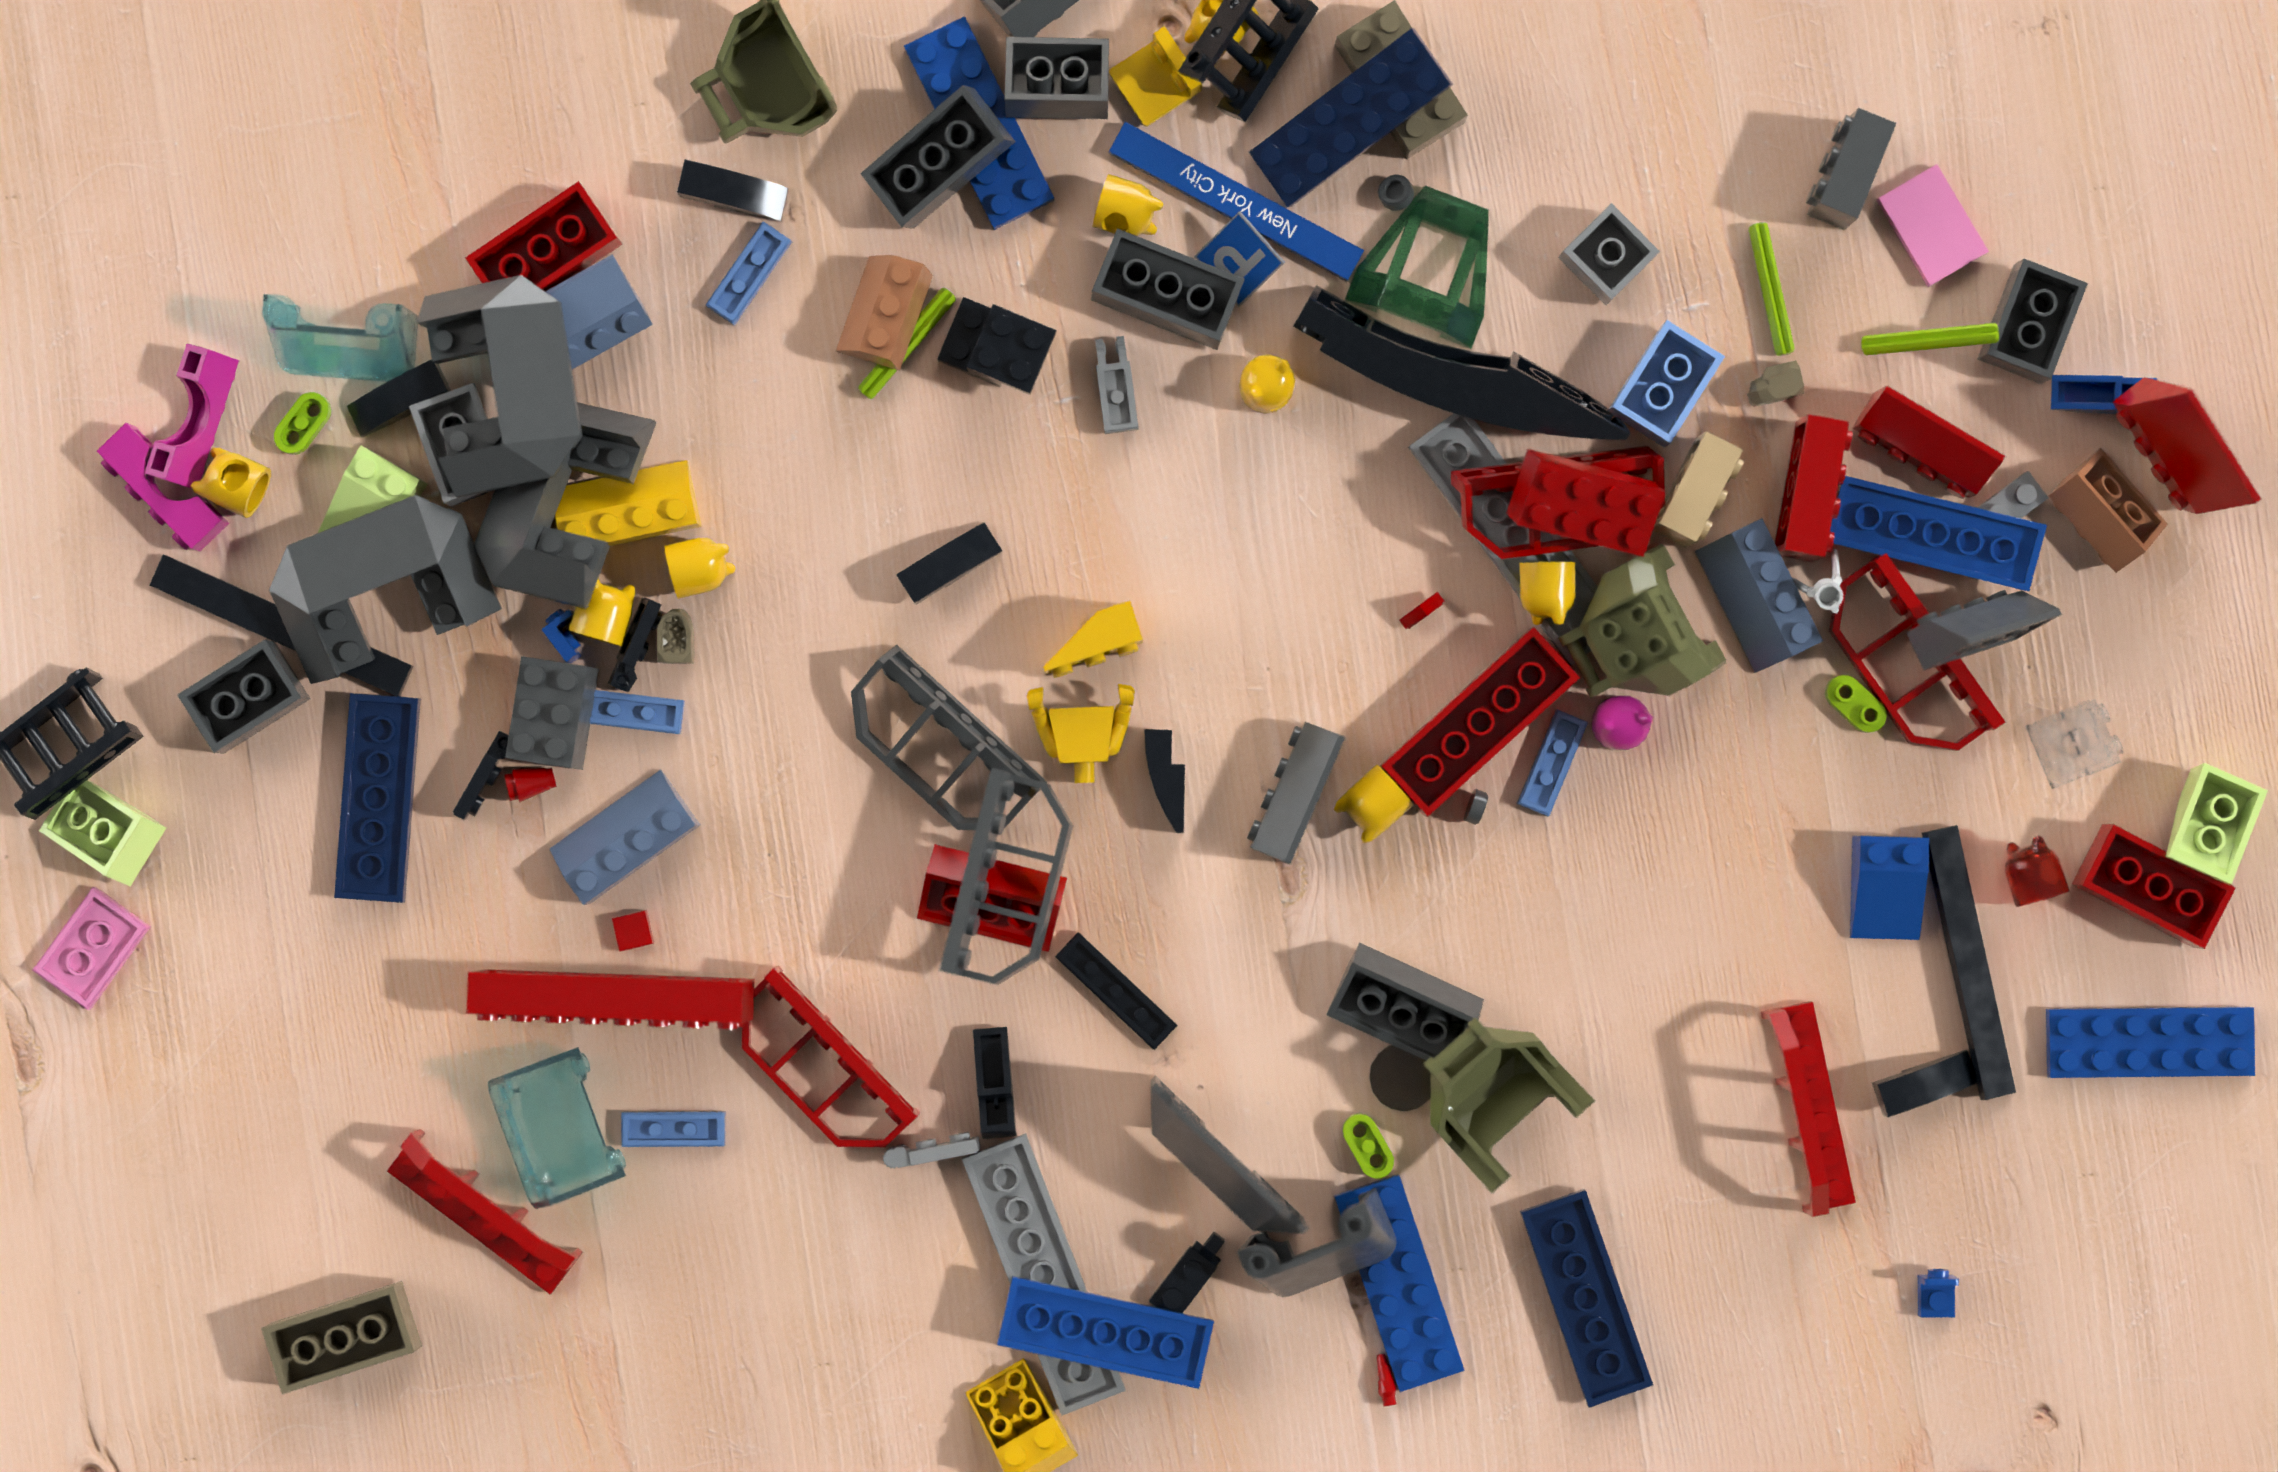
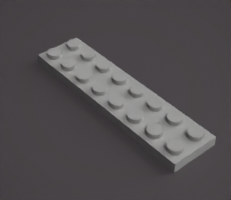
M1455 413L1408 447L1461 520V493L1451 484V471L1507 464L1474 419ZM1483 490V494L1472 496L1473 526L1500 548L1529 544V528L1517 525L1506 514L1513 491ZM1540 531L1541 542L1562 539L1559 535ZM1478 541L1519 598L1520 563L1575 562V600L1573 607L1566 613L1564 623L1557 625L1552 618H1545L1542 624H1540V627L1569 666L1575 664L1566 645L1564 647L1561 645L1558 637L1580 626L1598 586L1573 552L1568 550L1500 559ZM1585 635L1578 639L1586 655L1592 651Z
M1025 1133L962 1158L1009 1282L1011 1283L1012 1276L1088 1292L1027 1134ZM1038 1354L1061 1416L1126 1390L1119 1371Z

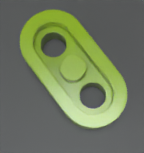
M315 392L301 395L274 431L276 446L287 454L297 455L303 453L328 422L331 416L329 401L324 396ZM318 405L320 408L319 414L311 417L309 413L311 406ZM293 432L299 434V440L295 444L289 442V436Z
M1841 675L1832 678L1826 685L1825 697L1827 702L1857 730L1870 733L1883 727L1887 718L1885 707L1855 678ZM1842 686H1847L1850 690V695L1846 699L1842 698L1839 694ZM1867 709H1871L1875 713V718L1872 722L1867 721L1864 717Z
M1362 1113L1349 1116L1343 1124L1342 1133L1362 1171L1371 1178L1378 1179L1387 1176L1393 1169L1394 1157L1371 1117ZM1357 1124L1364 1125L1366 1128L1365 1134L1355 1136L1353 1134L1354 1126ZM1379 1154L1382 1156V1163L1379 1166H1372L1370 1164L1372 1155Z

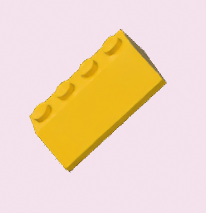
M688 460L639 470L634 484L604 477L567 485L555 514L558 530L606 541L609 546L702 527Z

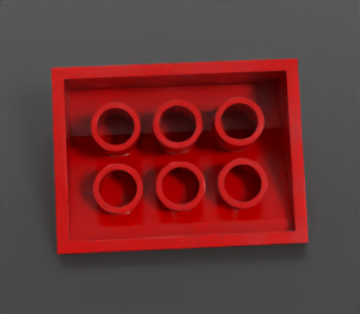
M2144 377L2112 402L2118 411L2116 414L2118 421L2124 428L2132 432L2135 437L2133 441L2134 446L2144 457H2148L2153 465L2151 467L2152 474L2160 483L2166 485L2170 492L2168 498L2178 510L2201 514L2256 504L2262 500L2191 388Z

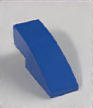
M2053 375L2051 381V410L2117 414L2118 411L2112 402L2142 378L2108 375Z

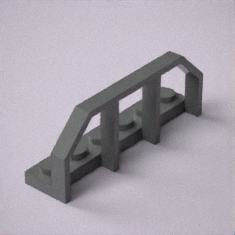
M898 645L880 657L851 691L856 738L957 830H975L978 818H965L942 796L977 756L984 761L985 766L990 771L991 768L1016 776L1047 783L1041 775ZM881 668L887 678L901 685L915 703L926 708L892 750L869 731L864 689ZM931 715L934 716L935 721L940 726L948 728L957 736L964 748L971 751L937 792L897 756ZM1015 783L1014 793L1023 798L1006 816L1004 829L1041 789Z
M991 768L939 971L999 985L1040 959L1073 830V824L1050 784ZM1015 783L1041 789L1060 821L1062 828L1054 856L996 842L997 836L1002 834L1005 827L1006 815L1003 812L1006 801H1010L1013 796ZM997 849L1052 863L1039 917L983 903L989 889V883L986 882L989 868L992 869L995 865ZM978 909L1037 923L1030 953L994 976L966 970L971 960V950L968 949L971 936L976 935L980 924V916L977 915Z

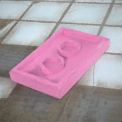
M1937 164L1876 200L1927 287L1989 252Z
M92 887L32 971L86 1010H91L151 926L97 887Z

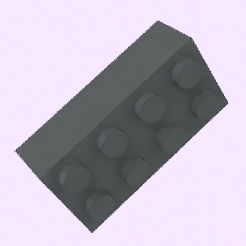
M962 85L860 174L900 226L914 229L1016 141L975 88Z

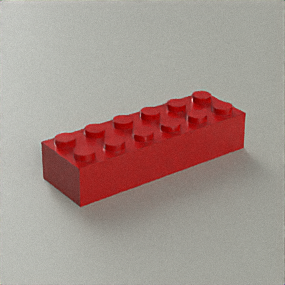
M1532 627L1388 757L1380 767L1400 787L1422 815L1428 817L1580 677L1535 627Z

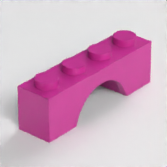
M186 344L176 376L182 381L188 393L189 406L187 416L175 434L154 442L145 474L191 488L190 485L193 482L201 480L210 449L215 440L221 415L225 410V403L232 382L235 379L239 360L207 348Z
M125 423L97 450L104 459L100 462L101 465L111 475L116 477L119 474L128 483L124 487L126 491L137 501L143 499L151 507L148 513L160 525L163 526L167 523L175 532L172 538L183 549L187 550L190 547L193 550L201 551L229 522L205 498L196 496L183 501H173L167 498L158 488L154 476L145 474L153 444L136 426Z

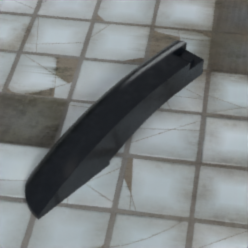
M1317 285L1293 326L1323 343L1319 351L1394 391L1448 412L1498 426L1547 435L1605 440H1627L1630 435L1629 429L1620 418L1614 417L1611 420L1613 415L1603 404L1514 351L1510 357L1479 353L1439 344L1406 333L1373 318Z

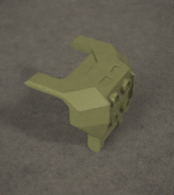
M760 0L758 3L734 15L718 54L715 67L695 78L690 83L695 93H700L721 130L719 136L723 143H729L749 131L803 137L826 124L837 112V105L829 88L812 64L787 19L779 0ZM721 81L743 117L733 124L712 89V86Z
M1663 544L1645 552L1644 557L1637 556L1604 574L1580 626L1558 637L1563 647L1566 645L1583 676L1588 686L1586 691L1590 698L1611 687L1670 696L1726 664V658L1716 640L1706 645L1695 634L1669 585L1666 572L1675 564ZM1584 635L1603 673L1607 676V678L1601 681L1578 640Z
M1475 1017L1467 1024L1469 1026L1468 1029L1434 1059L1430 1057L1423 1064L1431 1072L1430 1125L1486 1188L1493 1193L1511 1177L1491 1154L1492 1147L1547 1097H1556L1575 1118L1591 1106L1595 1100L1564 1069L1533 1032L1484 1027Z

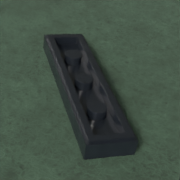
M1079 932L1055 956L1153 1050L1178 1026Z

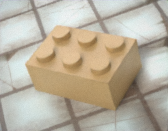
M1707 431L1697 437L1665 498V506L1659 511L1653 531L1684 547L1698 543L1700 539L1704 540L1713 523L1708 520L1711 513L1721 508L1728 495V491L1724 490L1726 483H1729L1731 479H1735L1742 468L1744 461L1739 458L1743 449Z

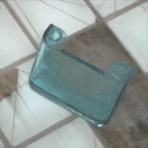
M264 294L262 313L276 360L279 366L288 373L388 382L415 367L417 320L419 316L401 304L382 303L375 305L367 314L365 329L316 326L302 318L300 307L290 298L282 295Z
M579 1047L488 1081L489 1094L525 1193L535 1209L552 1206L626 1176L624 1168H626L624 1156L619 1149L615 1150L611 1145L606 1146L586 1093L583 1081H586L587 1073L590 1072V1064L586 1055L580 1053Z

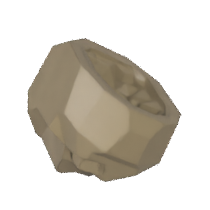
M1797 361L1765 368L1762 376L1751 382L1749 393L1747 394L1749 403L1755 407L1803 395L1804 383Z
M672 609L662 616L657 626V662L693 664L695 652L694 629L691 617L684 609Z

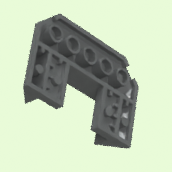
M522 275L425 296L417 324L427 328L432 362L440 364L488 353L498 417L443 428L447 456L437 459L455 497H463L556 477L563 466L561 463L571 448H575L582 438L561 302Z
M577 402L582 438L575 448H571L561 463L563 466L556 477L496 489L476 537L474 547L491 583L495 587L587 609L610 546L606 541L550 528L572 470L634 484L655 429L656 421Z
M413 495L287 545L269 591L310 684L338 678L341 673L375 659L349 598L411 574L437 635L462 625L467 627L502 609L461 513L439 506L421 496Z
M1156 1075L1151 1079L1152 1135L1252 1231L1304 1234L1308 1229L1304 1217L1255 1170L1251 1172L1206 1129L1205 1122Z

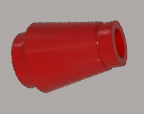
M552 767L546 769H512V773L504 775L510 801L519 799L520 803L557 787Z

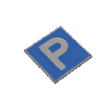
M1241 211L1194 256L1201 262L1245 279L1236 301L1238 307L1285 263Z

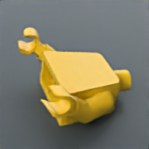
M1118 684L1120 702L1116 705L1115 710L1114 706L1055 708L1049 709V712L1043 706V687L1029 690L1027 692L1029 710H1033L1032 717L1036 730L1047 754L1052 758H1059L1060 764L1074 763V783H1095L1094 762H1108L1109 756H1114L1120 751L1129 725L1132 710L1130 706H1133L1135 689L1131 685Z

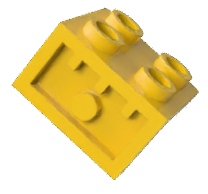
M1165 26L1153 33L1152 42L1109 70V75L1144 127H1148L1202 91L1201 82L1183 76L1178 72L1186 57Z

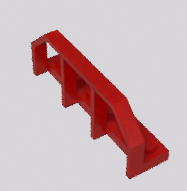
M1649 446L1562 457L1633 475L1647 473V469L1652 468L1653 482L1665 491L1664 458ZM1523 462L1451 471V484L1461 493L1462 527L1500 559L1599 546L1571 538L1541 542L1540 531L1529 528V544L1498 547L1473 526L1472 496L1481 495L1483 490L1496 489L1499 492L1514 491ZM1665 497L1660 510L1665 506Z
M1887 553L1873 558L1842 580L1839 586L1843 592V600L1838 606V613L1832 612L1829 633L1875 698L1883 704L1887 715L1907 743L1959 751L1984 732L1995 730L2005 723L2003 717L1961 658L1936 666L1935 668L1938 670L1936 673L1891 703L1862 662V659L1910 625H1912L1909 628L1910 631L1919 626L1917 620L1929 613ZM1870 571V576L1876 585L1881 589L1885 587L1891 595L1892 599L1889 602L1895 612L1901 617L1905 615L1906 619L1856 653L1840 631L1847 586ZM1947 675L1951 680L1949 684L1951 691L1960 701L1963 699L1966 701L1971 709L1969 716L1977 727L1956 742L1915 736L1897 710Z
M779 966L774 967L764 977L765 979L754 988V999L766 988L778 1001L784 998L793 1007L789 1012L802 1026L808 1023L812 1028L771 1066L751 1046V1021L744 1022L742 1027V1049L836 1147L885 1148L919 1116L920 1112L917 1108L914 1109L872 1065L873 1063L869 1059L867 1060L830 1022L831 1019L821 1013L783 973ZM812 1037L825 1050L832 1048L840 1056L837 1060L839 1065L851 1075L815 1111L777 1073ZM860 1077L864 1081L861 1085L863 1090L874 1100L878 1097L882 1099L888 1106L885 1112L898 1126L884 1139L840 1138L820 1115Z
M1812 1001L1761 1011L1762 1018L1771 1022L1782 1052L1787 1076L1775 1078L1777 1086L1790 1090L1800 1135L1788 1138L1790 1146L1803 1152L1809 1177L1810 1204L1802 1205L1803 1212L1811 1217L1829 1214L1830 1208L1854 1204L1856 1200L1814 1004Z
M419 1129L410 1133L400 1146L402 1151L388 1168L387 1172L551 1295L583 1251L577 1248L570 1253L540 1238L520 1223L528 1213L526 1208L522 1207L513 1214H508L471 1186L480 1175L477 1171L473 1170L459 1177L438 1161L420 1140L425 1134L424 1131Z

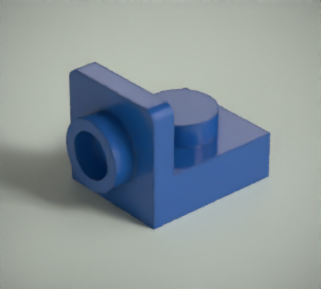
M559 609L545 620L548 625L541 630L567 663L572 664L581 657L577 650L581 644L572 632L568 630L563 632L562 628L571 622L574 611L568 609L564 612L562 609Z
M1928 1269V1275H1918V1316L1921 1318L1955 1317V1286H1959V1278L1949 1275L1948 1269Z

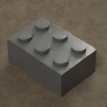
M1006 37V117L1108 119L1109 39Z
M1857 108L1850 116L1845 115L1843 121L1838 122L1831 141L1836 142V144L1832 147L1830 153L1825 154L1818 172L1823 173V176L1819 179L1817 185L1814 184L1808 194L1806 203L1811 206L1807 215L1843 230L1859 218L1897 123L1861 108Z
M2022 259L2014 264L1992 323H1996L1999 328V341L1997 343L1983 344L1978 360L2040 384L2050 380L2088 283L2027 259Z
M270 640L261 641L177 695L213 753L225 754L310 700L309 695L274 641Z
M521 656L505 758L583 770L599 669Z

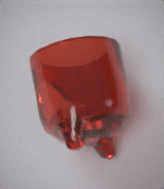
M2035 836L2031 845L2021 848L2014 842L2007 845L2008 859L2005 863V876L2015 907L2046 900L2070 891L2059 857L2053 849L2047 846L2041 836Z

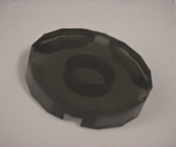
M1388 1045L1377 1053L1370 1065L1369 1081L1372 1092L1382 1104L1391 1109L1409 1111L1419 1108L1431 1098V1072L1423 1064L1426 1060L1393 1045Z

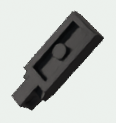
M646 597L641 599L625 636L623 646L616 657L617 663L608 684L626 692L630 691L637 680L634 667L637 661L641 662L644 659L649 647V643L646 640L650 630H656L661 620L662 612L659 609L662 604Z
M502 731L498 732L453 810L454 815L465 820L469 814L475 817L485 800L480 797L486 784L492 787L502 770L497 767V764L506 756L508 734Z
M1213 1231L1203 1245L1196 1241L1192 1246H1189L1150 1297L1149 1302L1158 1308L1183 1313L1217 1269L1221 1259L1216 1256V1253L1224 1244L1225 1239Z

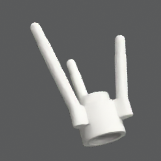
M1833 549L1831 552V579L1823 578L1815 583L1814 587H1809L1793 577L1792 579L1797 589L1806 593L1808 597H1813L1821 608L1838 613V606L1843 600V592L1839 586L1842 582V577L1840 576L1838 551Z

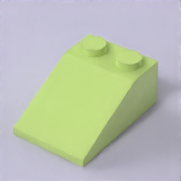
M360 445L341 478L318 533L413 495L421 496L428 483Z
M2206 763L2191 768L2178 801L2166 858L2231 885L2268 790Z
M87 780L54 805L39 831L104 876L131 887L166 830V827L117 796Z

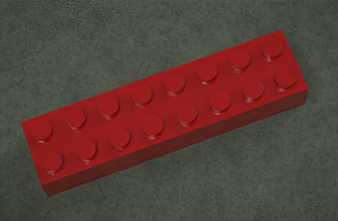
M483 969L468 972L466 1014H477V1020L498 1021V1019H506V1015H511L512 1022H532V1020H540V1016H545V1023H566V1021H574V1017L580 1018L579 1024L589 1025L607 1023L608 1019H614V1025L634 1026L635 1024H641L642 1020H648V1026L669 1027V1025H675L676 1021H682L683 1028H703V1026H709L710 1022H717V1029H738L744 1026V1022L753 1020L755 979Z

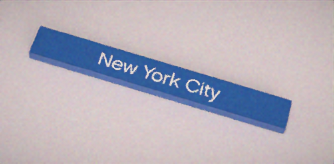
M1124 122L1109 150V154L1230 219L1241 211L1263 237L1347 282L1364 252L1363 249L1127 122Z

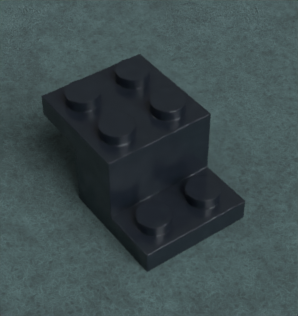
M963 297L937 360L1001 387V384H1005L1031 395L1057 330L995 304L992 305V308H989Z

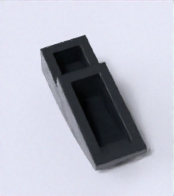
M684 159L677 193L681 198L713 204L717 208L781 222L789 188L742 173Z
M431 359L373 389L349 404L347 408L360 436L363 438L412 415L409 406L451 390L439 364L432 362Z
M984 522L896 575L914 604L917 605L1002 552V549Z
M1145 729V752L1155 794L1165 816L1176 833H1184L1185 764H1171L1172 730Z
M1007 1027L973 1030L982 1138L992 1139L1017 1136Z
M1964 1050L1903 1070L1902 1073L1872 1082L1882 1115L1891 1117L1976 1084V1078L1968 1050Z

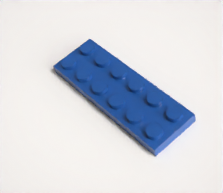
M965 16L904 45L905 51L934 109L962 85L975 88L1016 141L970 180L993 229L996 230L1055 201L1016 119L1008 118L1005 115V97Z
M1845 476L1844 483L1840 486L1837 497L1840 499L1839 514L1836 519L1832 518L1830 532H1834L1835 535L1834 544L1878 555L1887 553L1890 558L2029 592L2047 525Z
M2254 1007L2046 1009L2047 1077L2255 1076Z
M1396 1174L1334 1195L1341 1215L1347 1208L1359 1204L1358 1195L1360 1193L1376 1188L1396 1235L1397 1244L1391 1256L1381 1262L1362 1268L1359 1272L1399 1392H1403L1465 1370L1400 1175Z
M1012 1276L997 1345L1199 1389L1214 1320Z

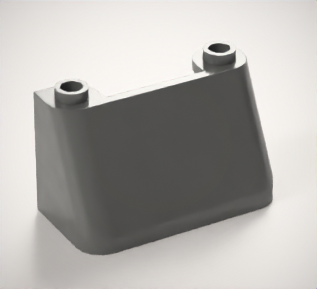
M1376 1188L1360 1193L1358 1195L1359 1204L1347 1208L1339 1217L1338 1227L1342 1238L1294 1255L1289 1240L1284 1242L1274 1241L1268 1236L1266 1231H1262L1250 1236L1237 1253L1247 1274L1277 1296L1288 1297L1387 1259L1396 1248V1235Z

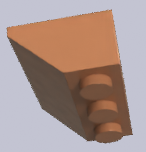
M895 255L869 256L836 351L900 371L933 278L927 267L923 263Z
M2102 448L2095 451L2064 478L2048 496L2053 501L2055 508L2064 514L2075 526L2080 537L2092 545L2098 552L2102 562L2109 565L2115 573L2144 554L2168 525Z

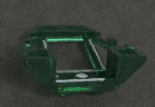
M1425 185L1357 267L1345 301L1373 312H1377L1378 309L1440 332L1441 338L1471 349L1484 317L1489 209ZM1421 222L1467 239L1446 296L1400 278ZM1403 230L1387 274L1375 272ZM1475 259L1469 307L1460 303L1459 299Z

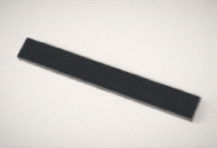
M163 554L149 584L150 586L295 650L274 603ZM371 647L375 656L373 661L344 672L400 697L414 666Z
M1949 826L1923 832L1922 837L1929 838V869L1980 1100H1989L2016 1093L1958 826Z

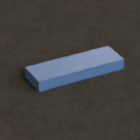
M763 221L708 300L706 306L735 326L792 241Z
M595 690L590 724L681 734L685 701Z
M1558 709L1555 710L1516 804L1547 817L1550 816L1588 722Z
M725 1111L621 1113V1147L725 1146Z

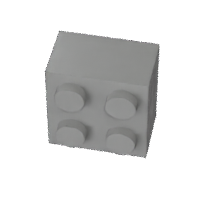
M1611 203L1563 250L1558 258L1607 305L1660 251Z

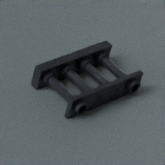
M1224 0L1191 52L1187 55L1178 72L1201 83H1204L1206 79L1224 94L1217 108L1228 116L1246 122L1319 8L1312 1L1270 0L1279 8V11L1268 26L1251 10L1257 0ZM1243 21L1261 37L1251 54L1233 39ZM1224 50L1243 66L1232 83L1214 67Z
M87 667L71 673L67 677L65 684L2 732L0 731V760L23 792L22 798L14 804L22 816L36 820L144 737L137 726L124 720L116 722L92 688L103 679L102 676ZM80 696H82L105 729L104 735L94 743L88 742L65 709V707ZM52 717L57 720L78 750L76 752L77 756L67 764L60 762L38 730L39 727ZM26 737L50 770L49 777L39 785L33 783L11 751L13 747Z

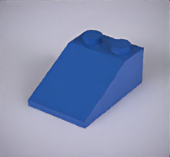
M1852 836L1850 938L1920 939L1929 872V838Z

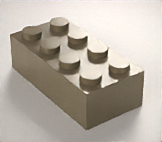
M1394 0L1338 35L1335 47L1353 73L1411 29L1412 26ZM1449 88L1390 133L1408 159L1464 124L1468 115L1452 89Z
M402 1281L271 1322L261 1328L282 1394L413 1353L422 1347Z

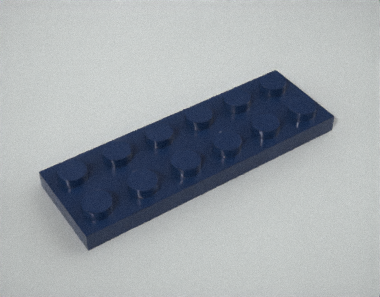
M1411 28L1249 151V153L1287 208L1292 207L1454 84L1417 31Z
M350 693L334 898L405 903L420 698Z
M1582 1189L1521 1210L1520 1214L1587 1406L1590 1408L1653 1386L1586 1190Z

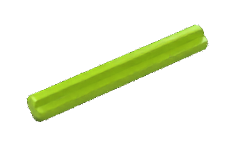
M1766 222L1755 223L1748 230L1774 350L1777 356L1788 355L1794 352L1795 347L1770 232Z
M941 288L921 311L903 363L956 301L955 295L948 289ZM877 364L858 387L859 391L867 398L873 399L897 370Z
M1996 323L1866 335L1862 337L1861 348L1864 355L1868 356L1991 344L1999 341V328Z

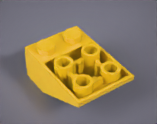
M1131 601L1098 610L1043 666L1045 674L1052 673L1054 678L1073 673L1072 666L1085 662L1088 668L1106 662L1105 655L1118 652L1119 657L1139 651L1137 645L1143 643V638Z
M1024 1358L965 1392L1004 1472H1051L1079 1456L1062 1422Z

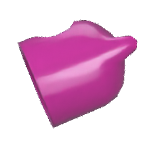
M1614 696L1605 699L1596 707L1592 716V730L1595 738L1602 746L1611 750L1625 751L1639 746L1647 738L1653 717L1639 699L1631 696Z

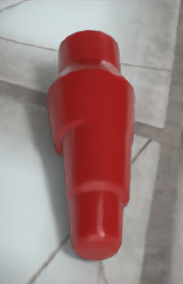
M1379 1354L1376 1357L1379 1377L1378 1394L1382 1398L1383 1407L1396 1405L1395 1395L1397 1389L1390 1365L1387 1362L1386 1355Z

